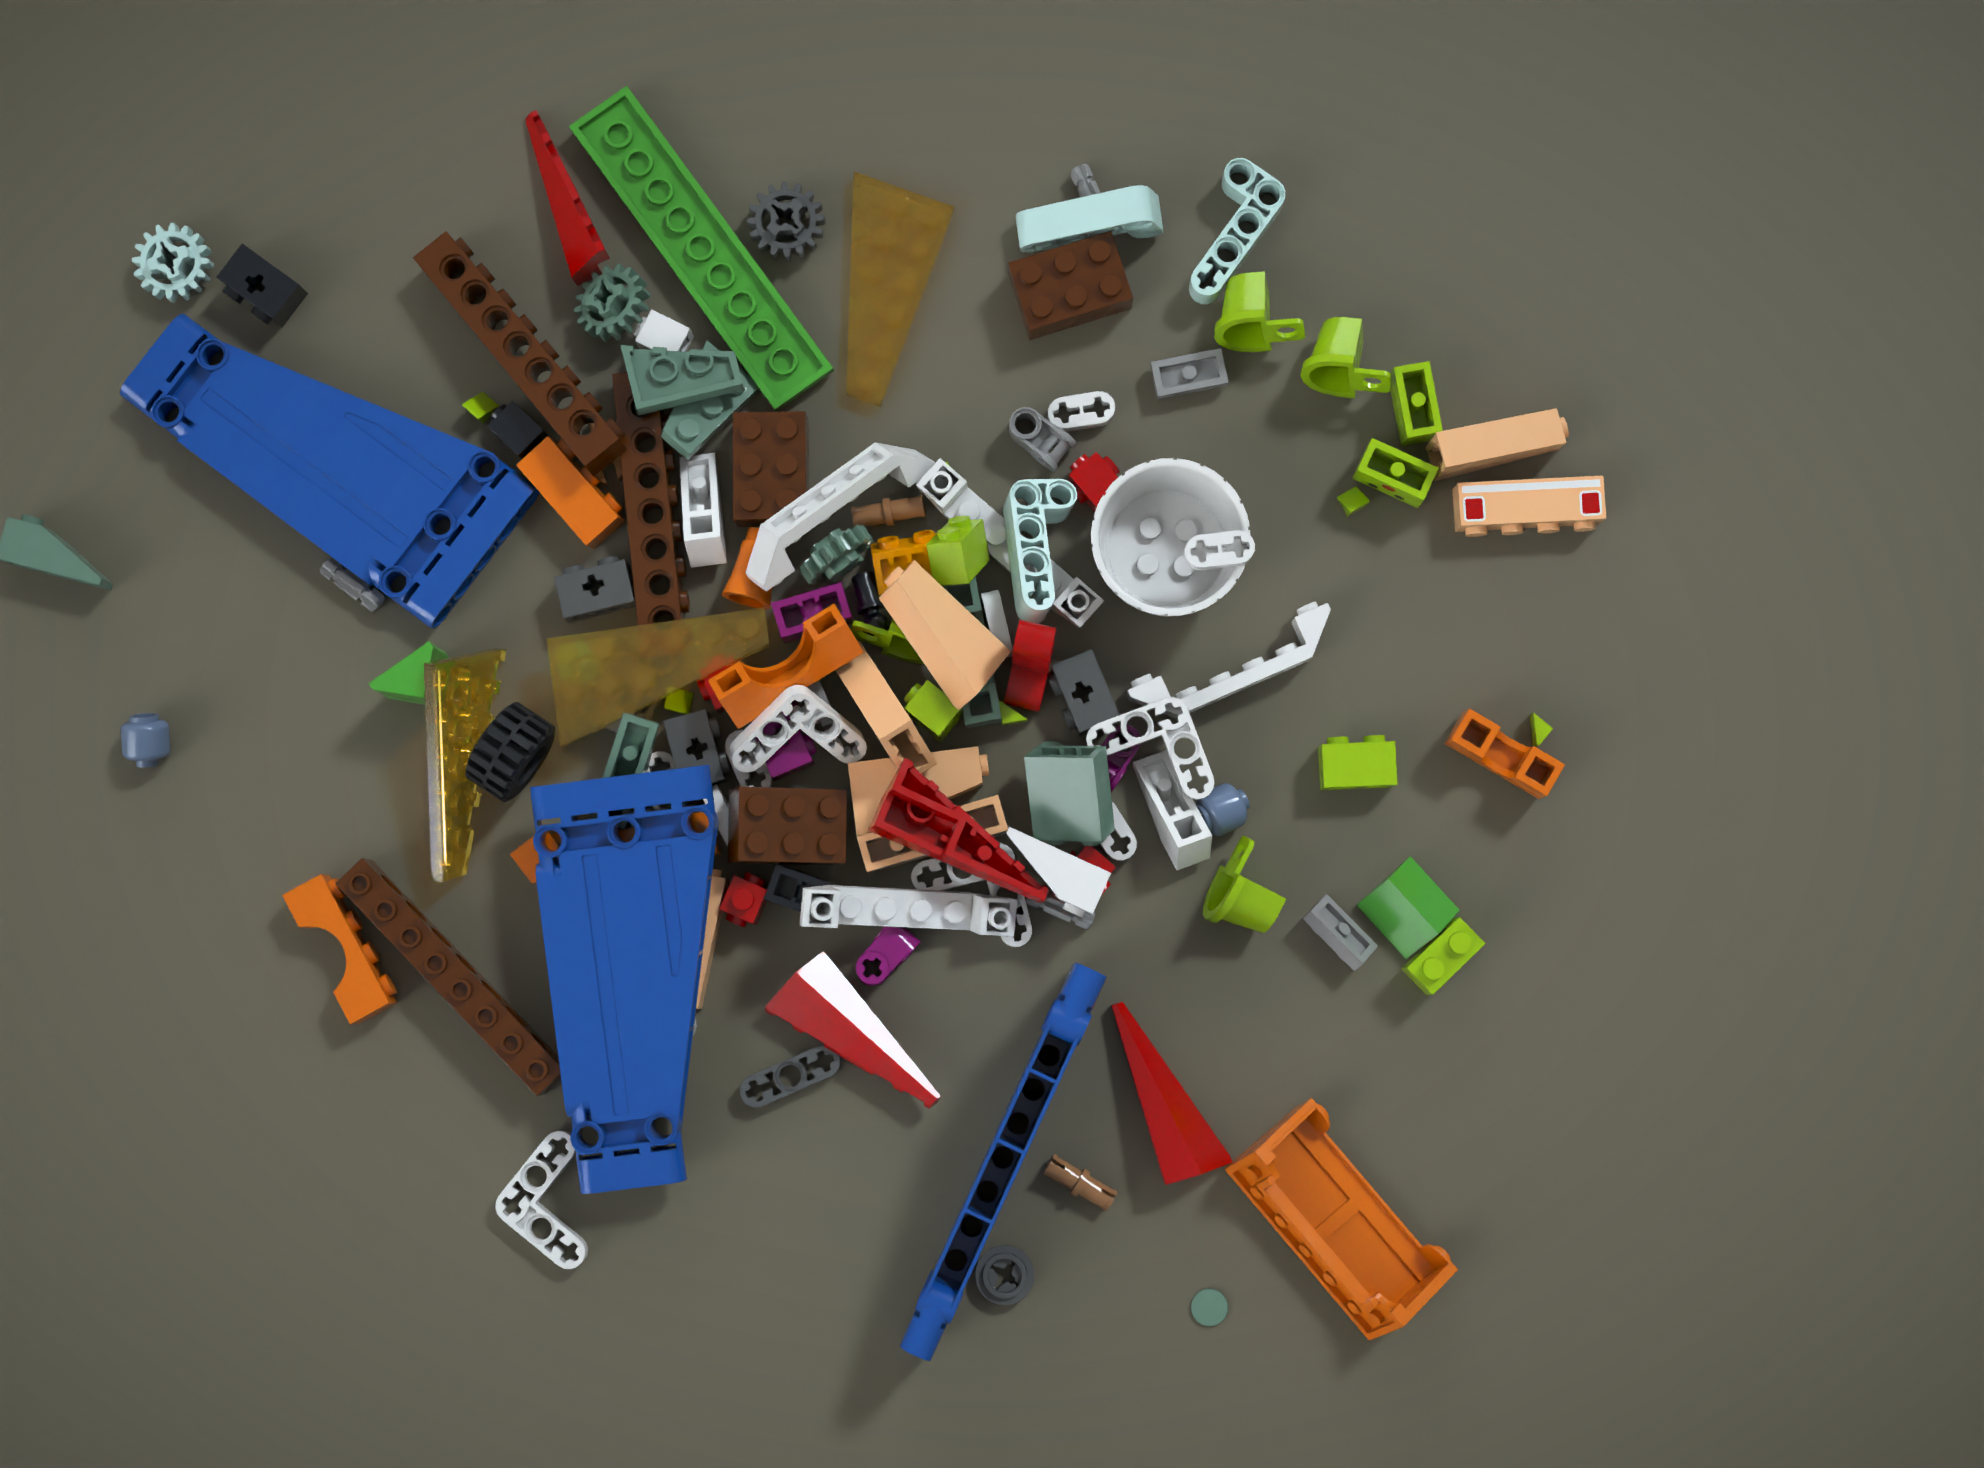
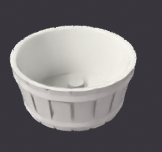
M1161 458L1151 460L1150 463L1144 462L1126 471L1125 475H1120L1105 491V496L1103 495L1094 514L1095 520L1092 521L1091 544L1093 557L1101 576L1108 587L1128 605L1152 615L1182 616L1209 607L1231 590L1236 583V579H1239L1246 564L1235 567L1195 570L1186 563L1184 558L1185 546L1193 536L1234 530L1250 534V530H1248L1250 526L1248 515L1244 505L1240 503V497L1233 487L1223 480V477L1206 466L1202 467L1199 463L1190 460ZM1234 539L1232 546L1222 548V552L1233 551L1236 557L1240 558L1243 551L1247 550L1248 547L1247 545H1241L1240 539ZM1197 543L1196 549L1190 552L1192 556H1198L1199 562H1204L1206 555L1217 553V549H1204L1203 543Z

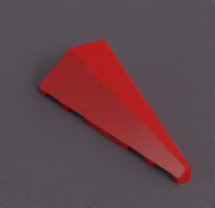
M537 110L529 113L525 121L571 278L576 286H579L583 282L592 280V273L594 272L599 276L602 275L598 264L610 259Z
M903 759L879 803L868 831L1039 903L1045 901L1049 889L1045 885H1040L1025 871V867L1018 860L1015 861L1000 847V843L959 805L952 803L939 790V786L923 776L914 767V763L911 760Z
M824 951L796 971L765 1006L764 1010L771 1016H779L792 1024L793 1029L800 1033L806 1032L824 1043L825 1048L871 1075L877 1074L892 1083L893 1088L901 1093L906 1091L924 1102V1106L928 1109L939 1101L941 1097Z
M1124 1002L1111 1005L1164 1184L1168 1185L1195 1177L1232 1163V1159Z

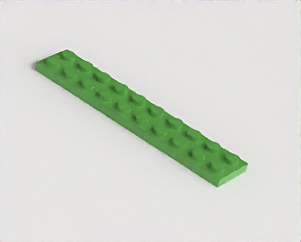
M628 86L619 90L569 126L574 136L729 349L735 351L737 360L758 386L775 412H778L834 372L832 365Z

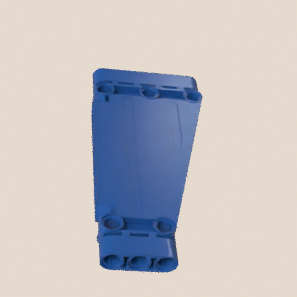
M180 314L173 319L127 377L120 389V395L178 438L177 441L363 581L372 587L378 588L431 629H435L443 622L539 495V491L529 480L500 460L494 453L224 343L186 314ZM223 351L224 357L222 361L217 365H211L212 356L216 352ZM178 407L179 415L177 419L167 422L169 411ZM487 462H493L495 464L493 474L486 478L480 477L479 471L481 466ZM443 519H450L451 527L446 534L437 535V523ZM399 576H405L407 580L405 588L398 593H394L392 591L394 579Z
M710 765L530 787L535 825L533 844L539 857V863L536 864V882L566 1114L572 1120L573 1130L570 1141L576 1152L581 1194H591L687 1180L681 1130L719 823L717 813L715 812ZM707 799L708 804L687 807V801ZM671 803V809L651 811L650 806ZM634 808V814L614 816V810ZM698 811L705 813L709 820L708 828L702 833L695 831L691 825V818ZM597 813L598 818L578 820L577 815ZM560 817L561 823L542 825L541 823L543 819ZM623 821L630 822L635 828V835L630 842H626L619 837L618 827ZM551 830L556 831L561 837V845L556 851L549 849L545 843V837ZM664 1117L671 1122V1134L662 1135L656 1130V1118ZM590 1126L597 1131L599 1138L596 1144H589L583 1139V1127ZM676 1143V1145H672V1146L656 1147V1146L668 1145V1144ZM636 1148H639V1150H631V1151L619 1152L620 1150H628V1149H636ZM602 1153V1154H599V1155H591V1156L583 1157V1155H587V1154L589 1155V1154Z
M1075 962L1072 964L1057 999H1054L1041 1027L1042 1032L934 1269L930 1271L919 1295L915 1311L900 1344V1348L921 1359L931 1361L946 1325L950 1324L962 1299L963 1290L1075 1047H1078L1092 1017L1090 1014L1107 976ZM1045 1045H1053L1059 1051V1060L1053 1066H1045L1039 1061L1038 1053ZM1035 1078L1043 1083L1044 1093L1040 1098L1032 1100L1024 1095L1023 1086L1026 1081ZM1020 1112L1027 1116L1029 1126L1026 1131L1014 1133L1009 1129L1008 1118L1014 1113ZM1004 1146L1011 1149L1014 1159L1010 1165L1000 1167L994 1163L992 1154L998 1147ZM987 1180L994 1182L998 1187V1195L989 1201L981 1199L977 1194L978 1185ZM972 1215L981 1219L983 1223L981 1231L973 1235L966 1233L961 1224L964 1217ZM952 1249H960L965 1252L967 1256L965 1266L957 1269L952 1268L946 1261L948 1252Z

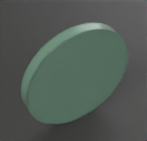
M1207 1288L1199 1291L1193 1297L1191 1312L1200 1324L1215 1326L1225 1319L1228 1312V1303L1221 1292Z

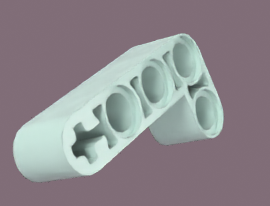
M1245 158L1231 160L1226 165L1222 177L1224 193L1241 206L1197 265L1190 279V296L1195 302L1200 304H1210L1220 296L1226 287L1227 281L1236 274L1278 216L1285 200L1286 191L1280 181ZM1233 173H1242L1247 177L1248 182L1237 185L1231 181L1229 176ZM1263 193H1270L1276 197L1277 202L1273 205H1266L1260 201L1259 196ZM1243 221H1249L1255 225L1257 230L1254 233L1246 234L1239 229L1238 224ZM1228 249L1235 254L1236 259L1232 262H1224L1218 257L1217 253L1220 250ZM1213 270L1216 274L1213 278L1212 286H1207L1205 289L1200 288V282L1204 283Z
M1143 185L1125 187L1026 209L1015 215L1020 251L1027 253L1054 249L1112 231L1113 236L1128 233L1132 237L1139 239L1155 237L1163 233L1159 196L1151 188Z
M1065 479L1019 480L1011 487L1003 505L1015 610L1017 616L1024 621L1037 624L1043 621L1055 600L1046 524H1056L1066 520L1077 500L1076 488ZM1051 498L1060 499L1064 505L1056 504ZM1016 499H1023L1027 501L1029 505H1021L1017 502ZM1025 531L1030 533L1033 536V539H1027L1020 534V532ZM1024 565H1032L1038 572H1030ZM1035 590V592H1034V594H1033V598H1034V599H1030V597H1031L1033 591Z

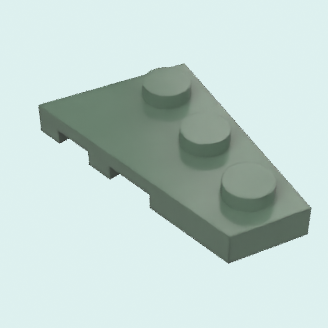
M708 340L702 349L719 351ZM741 368L739 370L744 390L673 408L662 431L661 438L687 460L733 418V412H739L759 392L758 386Z
M620 345L638 415L744 390L735 351L691 349L689 352L667 351L665 347H653V350L634 349L630 345Z

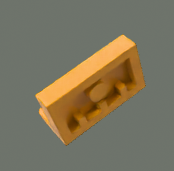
M922 530L915 532L913 537L899 539L898 536H886L878 539L877 543L871 544V554L879 595H882L888 588L884 583L886 578L898 566L905 570L914 560L932 576L926 544L937 533H934L933 530Z

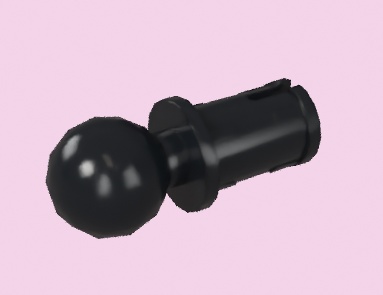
M864 572L853 576L851 580L854 584L860 606L857 612L860 615H866L863 622L889 631L890 622L888 618L879 612V610L884 608V605L879 600L873 572ZM863 631V633H865V634H868V635H871V636H875V635H873V634H871V633H869V632Z

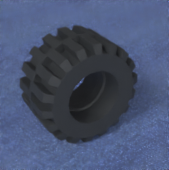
M519 702L512 703L492 720L477 741L467 762L466 778L500 801H509L526 787L544 762L554 741L555 726Z

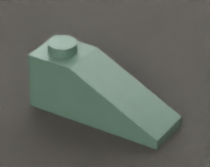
M22 514L21 520L7 517L0 540V561L107 590L112 589L113 583L56 532L44 527V520Z
M623 712L603 778L647 773L659 723ZM634 808L614 810V816L634 814ZM591 813L590 818H598L597 813ZM623 821L619 827L626 829L632 824L628 821Z

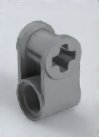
M1030 407L1017 409L1010 418L1008 427L1010 438L1030 453L1037 462L1052 472H1056L1058 469L1057 463L1068 449H1073L1077 445V442L1067 432L1052 424ZM1027 418L1034 423L1035 429L1032 433L1022 434L1017 431L1015 423L1019 419ZM1056 443H1058V445L1054 448V450H1053L1051 453H1049V451L1053 448V446H1054Z

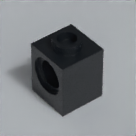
M514 401L508 406L506 404L500 406L490 418L492 422L488 425L490 430L521 460L548 436Z

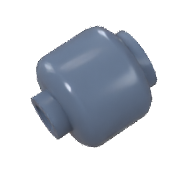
M141 713L130 715L129 721L121 726L122 755L128 760L136 761V767L158 766V759L165 758L170 754L169 724L159 719V714Z
M1228 783L1215 786L1207 797L1196 800V806L1213 836H1223L1243 826L1247 820V809H1249L1250 804L1246 794L1241 789L1236 790L1234 786Z

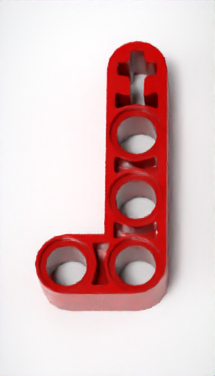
M1019 620L1012 651V668L1004 704L1037 712L1040 711L1057 628Z

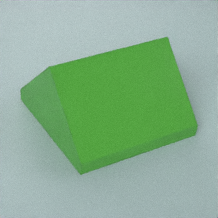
M428 641L368 684L372 690L392 700L440 707L450 657L444 650Z
M1411 856L1356 904L1404 959L1410 957L1437 936L1460 911Z

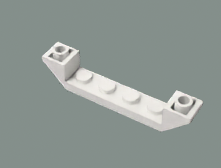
M873 443L760 525L745 572L747 577L765 591L779 585L784 578L795 571L785 551L786 547L799 541L804 534L819 523L828 520L841 507L857 499L859 494L876 482L883 480L888 473L902 484L911 487L920 481L935 462L914 449Z
M939 458L916 484V487L948 520L962 515L970 516V520L983 519L989 555L1011 574L1004 518L968 488L967 481ZM1051 560L1055 600L1050 609L1078 628H1081L1104 600L1078 577L1073 579ZM1024 565L1028 571L1038 572L1034 566Z
M1315 601L1296 610L1298 616L1294 617L1291 624L1300 641V647L1297 648L1295 642L1277 649L1275 651L1277 657L1264 662L1262 657L1256 658L1243 664L1244 671L1234 676H1231L1229 671L1221 673L1209 679L1211 686L1199 691L1196 686H1192L1175 694L1176 697L1182 700L1187 706L1189 713H1192L1309 662L1313 657L1330 613L1329 604L1326 603L1318 607ZM1151 674L1144 675L1130 682L1133 688L1127 690L1126 693L1129 701L1142 706L1170 697L1162 677L1158 676L1153 679ZM1171 704L1165 706L1166 711L1163 713L1175 719L1182 714L1180 708L1173 709Z
M823 885L803 888L800 926L838 928V924L910 927L970 930L979 935L1014 936L1017 899L971 892Z

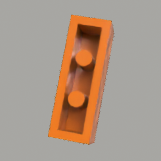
M547 436L516 466L586 546L595 549L626 521L620 513L623 506L610 492L604 495L596 486L600 480L596 475L593 477L585 466L582 469L573 460L576 455L563 439L558 442Z

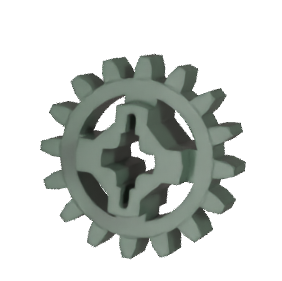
M617 264L613 271L606 265L602 275L599 276L596 272L592 273L593 281L590 284L583 282L582 286L586 291L584 294L576 295V299L581 305L574 309V312L580 316L577 320L578 324L593 338L599 337L604 342H608L610 336H613L617 341L621 340L622 331L624 330L629 334L633 333L631 325L634 322L640 324L643 322L639 314L649 310V306L643 301L651 297L650 293L645 289L648 284L631 267L625 269L621 264Z
M856 525L854 528H848L846 531H841L838 528L810 548L809 552L812 557L803 562L804 565L799 568L800 572L809 585H817L822 580L826 581L828 578L835 582L863 562L864 558L861 553L870 548L869 545L874 542L873 538L864 525Z

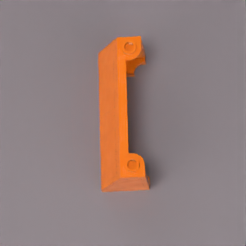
M1310 1098L1289 1112L1224 1170L1370 1341L1403 1328L1458 1269L1451 1262L1449 1254L1443 1248L1430 1244L1422 1246L1328 1136L1326 1133L1330 1129L1328 1112L1320 1104H1317L1313 1098Z

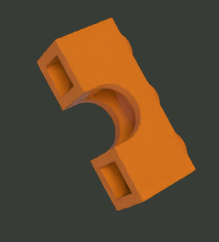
M1469 708L1462 712L1446 739L1445 745L1537 799L1548 796L1565 766L1564 763L1535 746L1528 747L1509 738L1500 731L1501 726Z

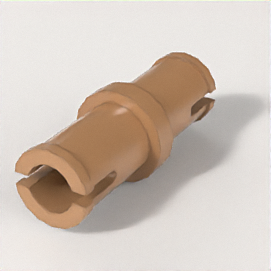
M922 494L891 500L890 497L882 499L883 502L851 507L854 527L856 525H864L866 527L885 523L889 527L895 526L896 521L926 517Z
M1055 1153L1050 1157L1046 1164L1047 1168H1044L1042 1172L1043 1175L1070 1189L1069 1194L1075 1197L1080 1195L1102 1208L1105 1212L1110 1208L1114 1201L1113 1197H1116L1118 1192L1090 1176L1091 1172L1085 1168L1080 1170L1058 1157Z

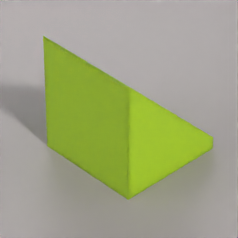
M483 391L462 404L482 424L499 407Z
M1356 486L1336 497L1347 516L1366 507L1370 502Z
M669 686L664 709L671 712L689 714L694 693Z
M999 701L1002 726L1027 722L1028 719L1002 701Z
M1533 712L1529 714L1532 746L1538 747L1553 728Z

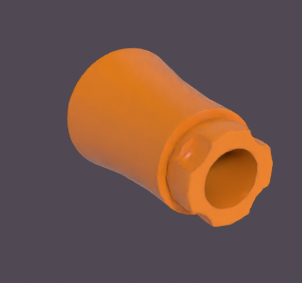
M749 527L746 539L742 540L736 563L722 592V596L740 605L757 609H770L772 588L768 591L763 590L751 581L745 573L759 528Z

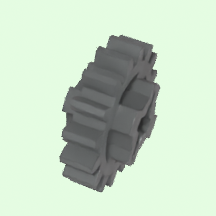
M782 181L781 190L777 191L770 184L768 185L769 195L765 196L759 192L756 194L760 203L759 206H749L750 213L755 216L747 219L748 227L755 229L750 233L752 241L761 240L758 248L762 253L770 248V254L774 260H776L780 253H784L785 259L788 262L791 260L792 253L797 252L798 256L802 259L805 257L803 249L806 246L812 250L816 249L813 238H823L824 236L823 230L817 227L826 224L824 215L818 214L823 210L820 201L812 203L814 193L811 190L803 195L802 187L799 183L794 186L793 190H789L787 182ZM791 200L790 202L779 203V201ZM808 211L810 223L808 229H805L802 220L806 217L805 213ZM765 213L771 219V223L767 226L766 231L763 229ZM779 217L784 218L786 220H789L792 217L794 227L792 225H788L787 223H783L781 225ZM784 240H794V242L781 243Z

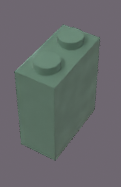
M1037 745L1024 756L1033 838L1047 841L1050 845H1061L1068 841H1079L1084 846H1095L1101 844L1115 830L1106 746Z

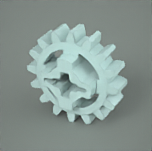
M170 223L168 231H165L160 225H156V235L154 236L145 232L143 236L147 243L145 245L136 244L135 248L141 252V255L132 258V262L136 266L141 267L134 272L136 278L144 280L140 286L147 292L153 290L152 295L159 300L166 294V298L172 303L176 302L178 294L185 300H190L189 291L192 289L201 293L202 288L198 283L201 280L210 281L211 278L205 273V269L214 267V263L205 258L212 253L207 245H202L205 239L198 233L193 235V230L186 225L180 231L175 223ZM173 241L184 242L190 246L186 247L183 245L177 247ZM160 278L161 280H164L168 278L169 280H171L172 284H163L158 282L156 279Z

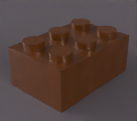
M1112 231L1008 262V275L1029 340L1132 309L1133 296Z
M805 411L733 412V520L737 527H760L762 523L809 490V420Z
M740 786L729 789L728 863L845 864L847 790Z

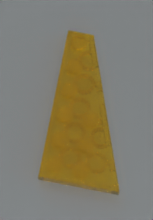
M855 171L853 184L847 396L881 407L952 219L954 206Z
M765 608L546 638L560 747L564 748L574 743V741L604 728V726L622 718L623 712L633 714L695 681L698 682L708 677L709 674L729 664L732 665L770 646Z
M493 648L424 663L431 880L444 882L467 874L474 836L470 820L473 806L479 807L481 793H475L477 785L466 778V766L477 741L494 719L490 713L493 694L499 695L501 681L496 680L499 661H505L507 649Z

